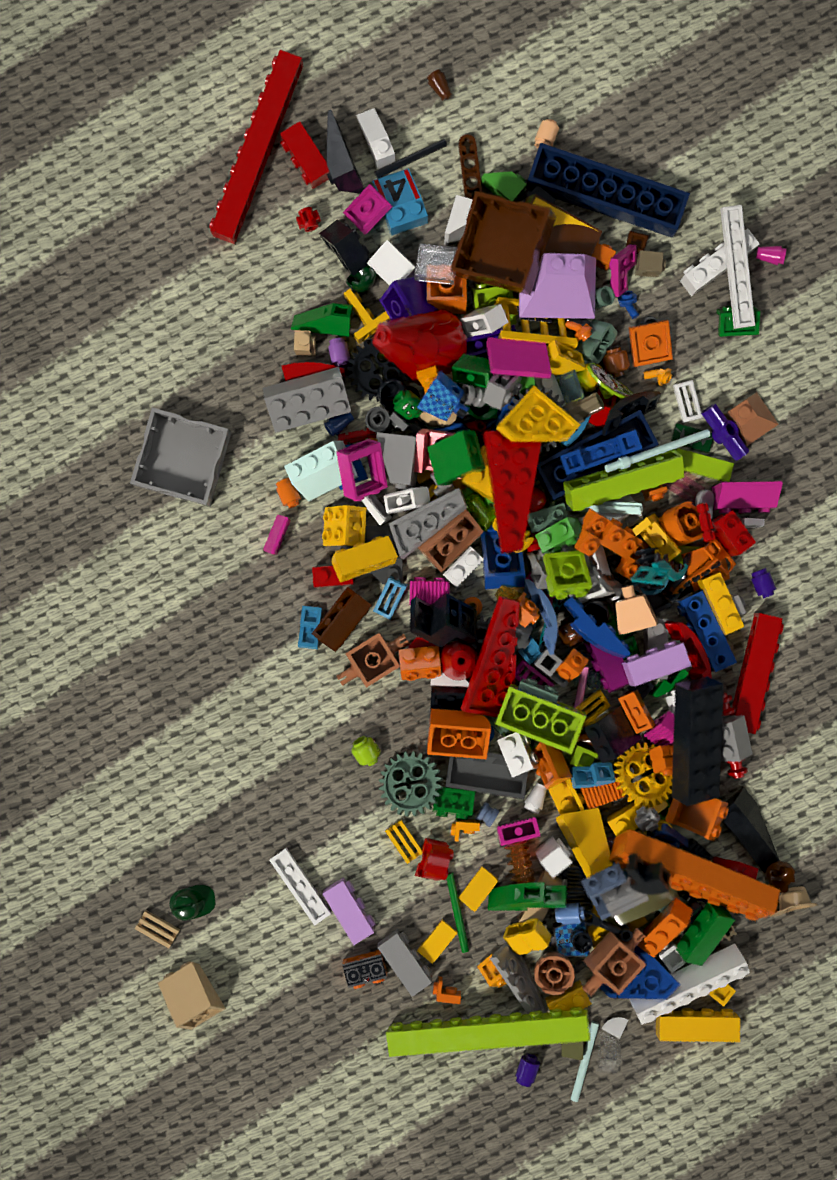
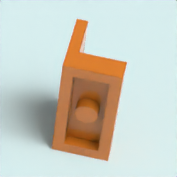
M638 690L627 691L618 698L636 734L655 726Z

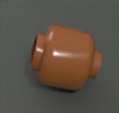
M621 347L608 349L602 359L604 370L609 374H613V377L624 375V371L630 367L627 352L621 349Z

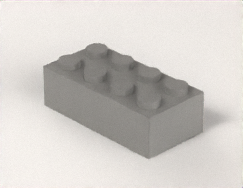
M339 367L263 388L264 400L275 433L351 412Z

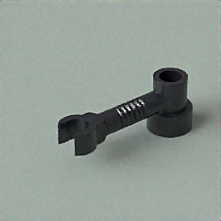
M586 910L591 915V919L588 921L582 919L586 925H594L610 931L624 942L632 939V932L628 925H614L601 920L592 911Z

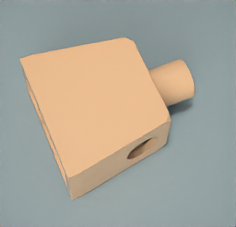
M633 585L622 587L624 599L616 602L619 635L657 626L658 620L646 595L640 594L636 596Z

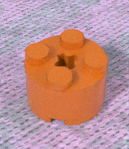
M690 501L683 502L666 510L659 518L660 526L677 546H684L703 537L702 534H704V531H701L698 518L700 513H697L696 506Z

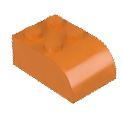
M431 708L427 755L487 759L491 733L489 720L480 714Z

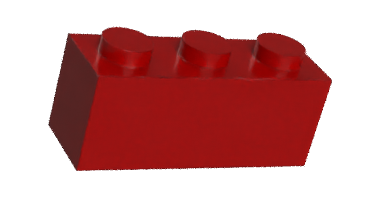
M300 121L280 133L282 139L280 144L285 153L289 151L292 158L290 160L296 169L300 168L302 171L301 177L306 185L310 184L314 189L329 180L327 173H329L327 162Z

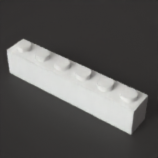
M734 943L711 954L702 966L691 964L672 973L671 975L681 985L667 1000H629L641 1025L654 1021L655 1018L663 1014H669L674 1009L687 1005L699 997L706 996L713 990L723 988L736 979L744 978L750 971L746 960Z

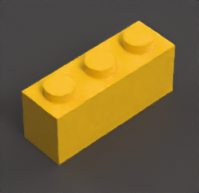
M389 535L385 537L378 536L373 538L371 542L365 544L360 542L355 544L353 548L337 550L333 554L331 562L341 583L393 565L398 555Z
M713 571L707 576L700 578L697 583L701 591L703 590L723 634L727 635L745 627L721 573Z

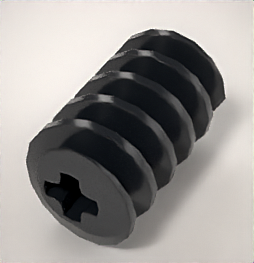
M646 548L636 551L635 556L641 557L636 560V564L652 567L656 554L654 551L659 548ZM642 571V572H640V573H642V574H640V575L638 576V578H644V577H646V575H647L649 572H648V571ZM658 575L654 578V580L663 579V577H658ZM640 583L639 587L643 588V591L663 589L665 585Z

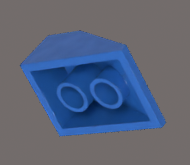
M493 526L481 527L484 531L481 534L485 589L524 587L525 568L523 552L501 553L498 532L493 529Z

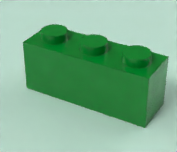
M707 903L677 944L676 950L685 962L702 966L732 926L735 919L724 906H715Z

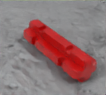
M366 428V431L364 429L348 432L347 435L342 433L338 435V441H343L344 445L348 444L347 442H350V444L366 440V438H376V432Z
M700 503L696 505L697 513H700L698 518L701 531H704V534H702L704 542H711L716 537L714 531L712 532L714 528L711 515L708 513L709 506L707 503Z

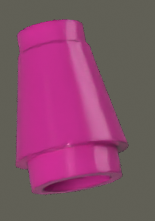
M782 246L758 247L756 259L777 266L778 264H784L787 248H782Z

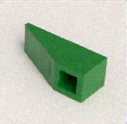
M332 303L294 315L291 330L350 336L353 305Z

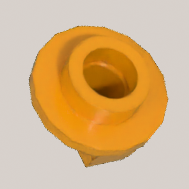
M670 368L643 372L645 380L657 377L659 386L667 385L672 378Z

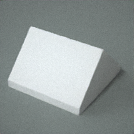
M388 240L367 262L389 286L395 280L414 277L420 272Z

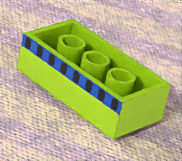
M511 684L495 724L572 754L587 713L558 701L556 703L520 690L518 689L519 686Z

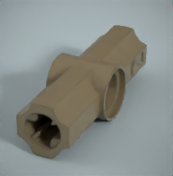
M594 393L580 401L567 403L562 408H568L569 410L566 413L581 424L586 420L585 418L603 410L604 403L599 394Z

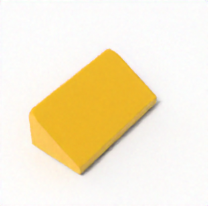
M481 866L458 898L473 912H476L497 884L498 878Z

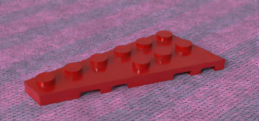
M499 430L484 432L483 437L501 553L522 551L541 442H512Z
M499 596L461 706L462 711L498 718L509 686L511 684L515 685L517 656L515 655V645H517L518 639L516 637V627L519 623V601Z

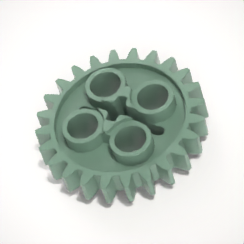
M414 751L411 757L408 752H404V758L400 754H397V761L391 758L392 765H384L387 772L381 771V774L385 777L384 779H379V782L384 783V786L380 787L379 790L385 791L381 798H388L385 805L392 804L391 811H395L398 808L397 814L402 815L405 811V816L407 817L410 816L411 812L415 817H417L418 811L421 814H425V807L432 810L430 803L437 804V801L434 799L435 796L441 797L437 789H443V786L438 785V782L442 781L443 778L437 777L441 771L439 769L434 770L437 764L434 762L429 764L431 761L430 757L424 759V754L422 753L417 757V753ZM421 767L423 769V774L421 777L417 778L415 776V771L417 768ZM399 771H403L404 777L398 781L396 774ZM423 780H428V782L424 784H413L411 785V787L402 786L394 788V786L397 784H409L411 781L420 782ZM424 787L426 794L420 798L418 790ZM405 790L407 794L406 798L403 801H401L399 799V793Z

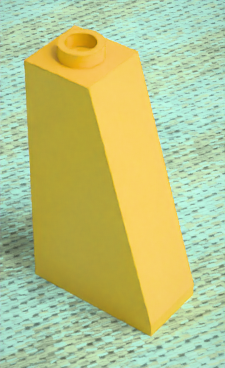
M599 808L561 814L556 817L557 824L587 878L613 865V862L609 861L610 850Z

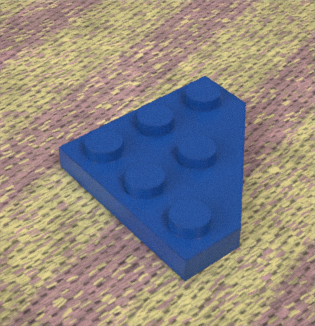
M636 946L634 952L643 960L646 966L622 993L618 995L604 983L599 987L609 998L667 1000L681 984L655 958Z

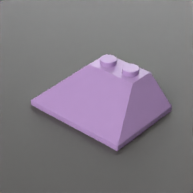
M545 253L531 295L519 293V318L595 319L596 258L584 254Z

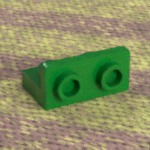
M753 305L755 326L734 329L731 306H723V309H717L716 314L719 315L718 336L759 335L760 310Z
M446 787L437 789L441 797L435 796L434 798L437 804L433 803L432 812H436V816L448 817V814L456 815V819L467 820L468 817H472L475 791Z

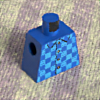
M439 371L417 406L418 409L444 421L448 420L452 412L463 419L469 410L468 407L460 403L464 391L442 371Z

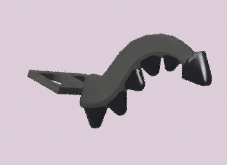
M591 555L589 556L590 565L600 584L607 591L615 592L616 596L608 599L607 602L617 616L612 602L617 599H624L621 589L624 587L620 579L617 580L613 574L611 577L602 574V571L598 569L597 563ZM639 585L634 586V590L644 594Z

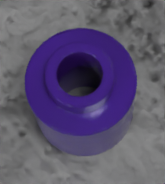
M766 568L751 573V581L758 596L762 595L763 598L774 595V590L777 588L771 573Z
M527 1053L521 1056L516 1071V1082L518 1084L531 1087L532 1083L535 1082L540 1067V1062L535 1055Z

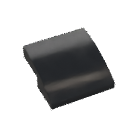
M431 686L430 712L431 708L462 711L461 706L468 687Z

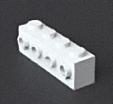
M746 229L747 255H749L757 248L759 242L750 230ZM724 242L715 248L716 252L711 256L708 253L699 260L700 264L696 267L691 265L683 272L685 275L680 282L691 297L727 271Z

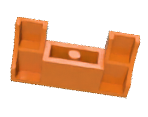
M589 509L583 518L582 531L574 548L587 556H593L600 544L622 556L615 571L631 580L637 568L642 566L636 564V560L641 557L635 556V552L646 549L649 545L644 540L635 536L633 530L628 526L622 528L623 524L615 518H612L610 521L594 510Z

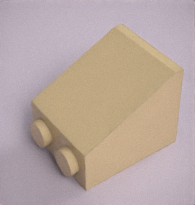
M190 961L181 965V969L177 972L166 974L163 977L164 980L160 981L158 985L176 1028L192 1030L226 1008L200 964Z

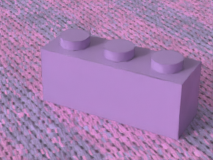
M675 640L665 643V647L658 650L657 647L646 650L645 655L639 656V654H634L627 657L628 661L622 662L629 685L637 686L690 667L691 663L684 643H676Z
M343 877L324 889L322 894L352 944L355 945L374 933L376 923L370 914L367 916L365 913V905L360 897L356 898L354 895L355 888L350 880L346 881Z

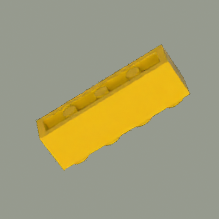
M682 1008V1011L673 1010L669 1014H663L656 1018V1036L659 1041L740 1042V1017L734 1010L727 1008L721 1009V1011H714L709 1008H703L701 1011H694L691 1008Z

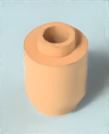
M547 119L541 122L535 137L536 148H539L540 143L553 147L559 131L556 121Z

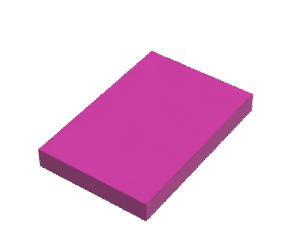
M488 337L486 344L491 374L550 378L551 368L546 343Z

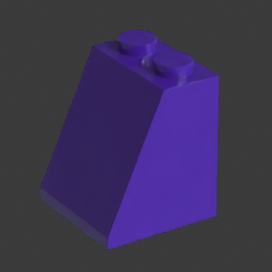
M424 275L393 281L379 300L391 320L439 310L427 303V280Z

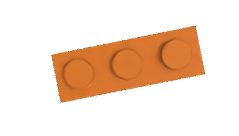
M675 898L643 930L642 933L646 937L637 946L654 958L688 926L693 909L678 898Z

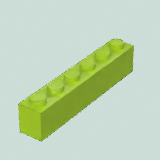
M673 449L631 464L630 467L623 470L619 468L608 473L606 470L563 482L566 504L573 511H582L593 505H601L606 501L618 500L629 494H637L642 490L657 488L665 483L676 482L678 479L684 478L683 456Z

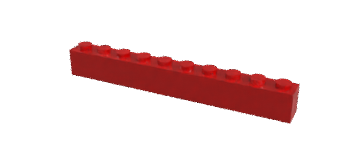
M279 50L278 56L273 58V69L271 74L266 76V87L264 92L261 91L259 95L257 110L254 109L252 113L251 126L245 131L244 144L238 149L237 162L231 167V178L224 185V196L222 200L218 201L216 207L217 214L215 218L211 219L209 229L213 237L235 244L304 67L302 57Z

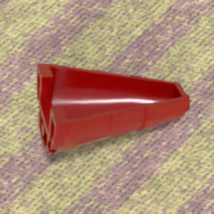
M443 309L381 322L378 324L372 343L390 362H393L403 373H406L421 387L423 386L417 378V371L436 366L438 371L450 374L452 366L462 354L466 355L467 337L461 327L463 324L457 316Z

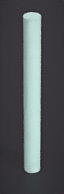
M592 1021L590 1025V1041H586L583 1060L580 1062L571 1095V1100L574 1102L579 1101L599 1027L598 1022Z

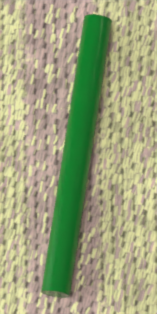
M451 872L448 873L446 880L461 951L466 953L469 952V946L454 875Z

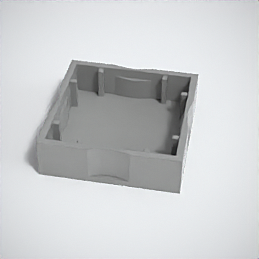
M152 407L144 433L143 447L137 457L130 484L210 507L232 432L224 427L202 421L188 420L178 414Z

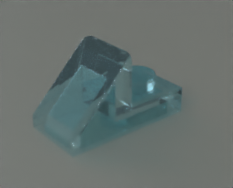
M575 370L556 377L565 404L580 401L587 397Z

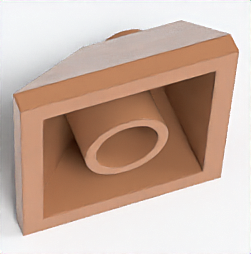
M757 392L724 414L728 421L732 420L737 424L739 429L738 435L746 446L779 425Z

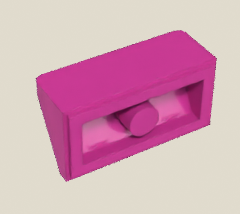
M276 516L263 551L275 556L278 554L291 522L288 517Z

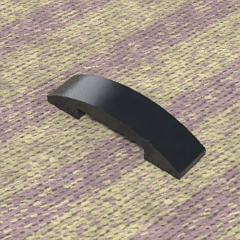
M659 391L640 392L617 402L607 416L602 435L606 436L617 430L621 419L636 411L641 410L643 415L656 409L661 393Z

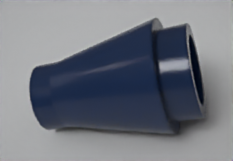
M350 412L328 418L324 426L332 437L334 435L338 436L354 421V418Z

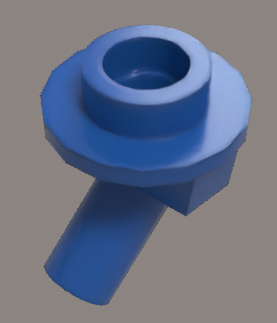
M626 291L618 297L619 305L626 308L632 319L637 318L639 314L633 306V303L637 302V294L632 291Z

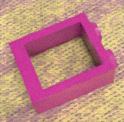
M367 439L336 451L345 497L353 499V501H361L364 497L370 494H378L380 490L388 487L380 442ZM367 456L371 481L355 486L351 462Z

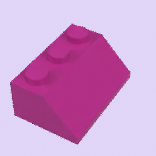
M782 481L722 482L712 487L715 498L713 510H719V514H727L731 510H738V513L741 514L751 513V510H758V513H770V509L777 508Z

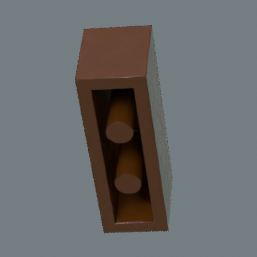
M347 587L311 634L336 652L344 644L349 634L355 630L359 621L368 613L372 605Z

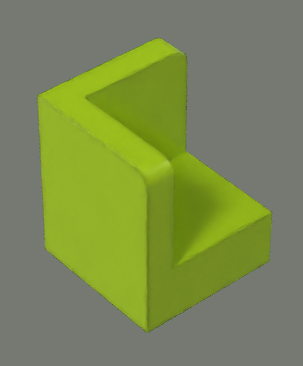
M575 745L567 763L576 767L591 766L594 759L598 758V754Z

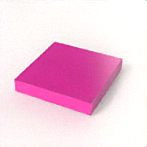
M369 184L343 213L366 235L393 206Z

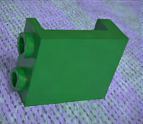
M462 430L427 447L437 486L451 485L453 480L471 472L486 470L476 431Z

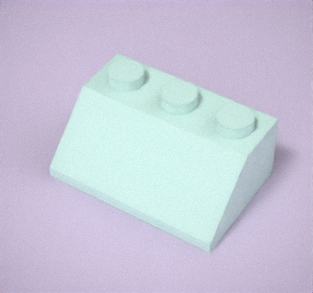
M332 441L284 466L292 485L307 501H312L342 486L336 451L346 448L343 441ZM352 463L354 479H356L358 475Z

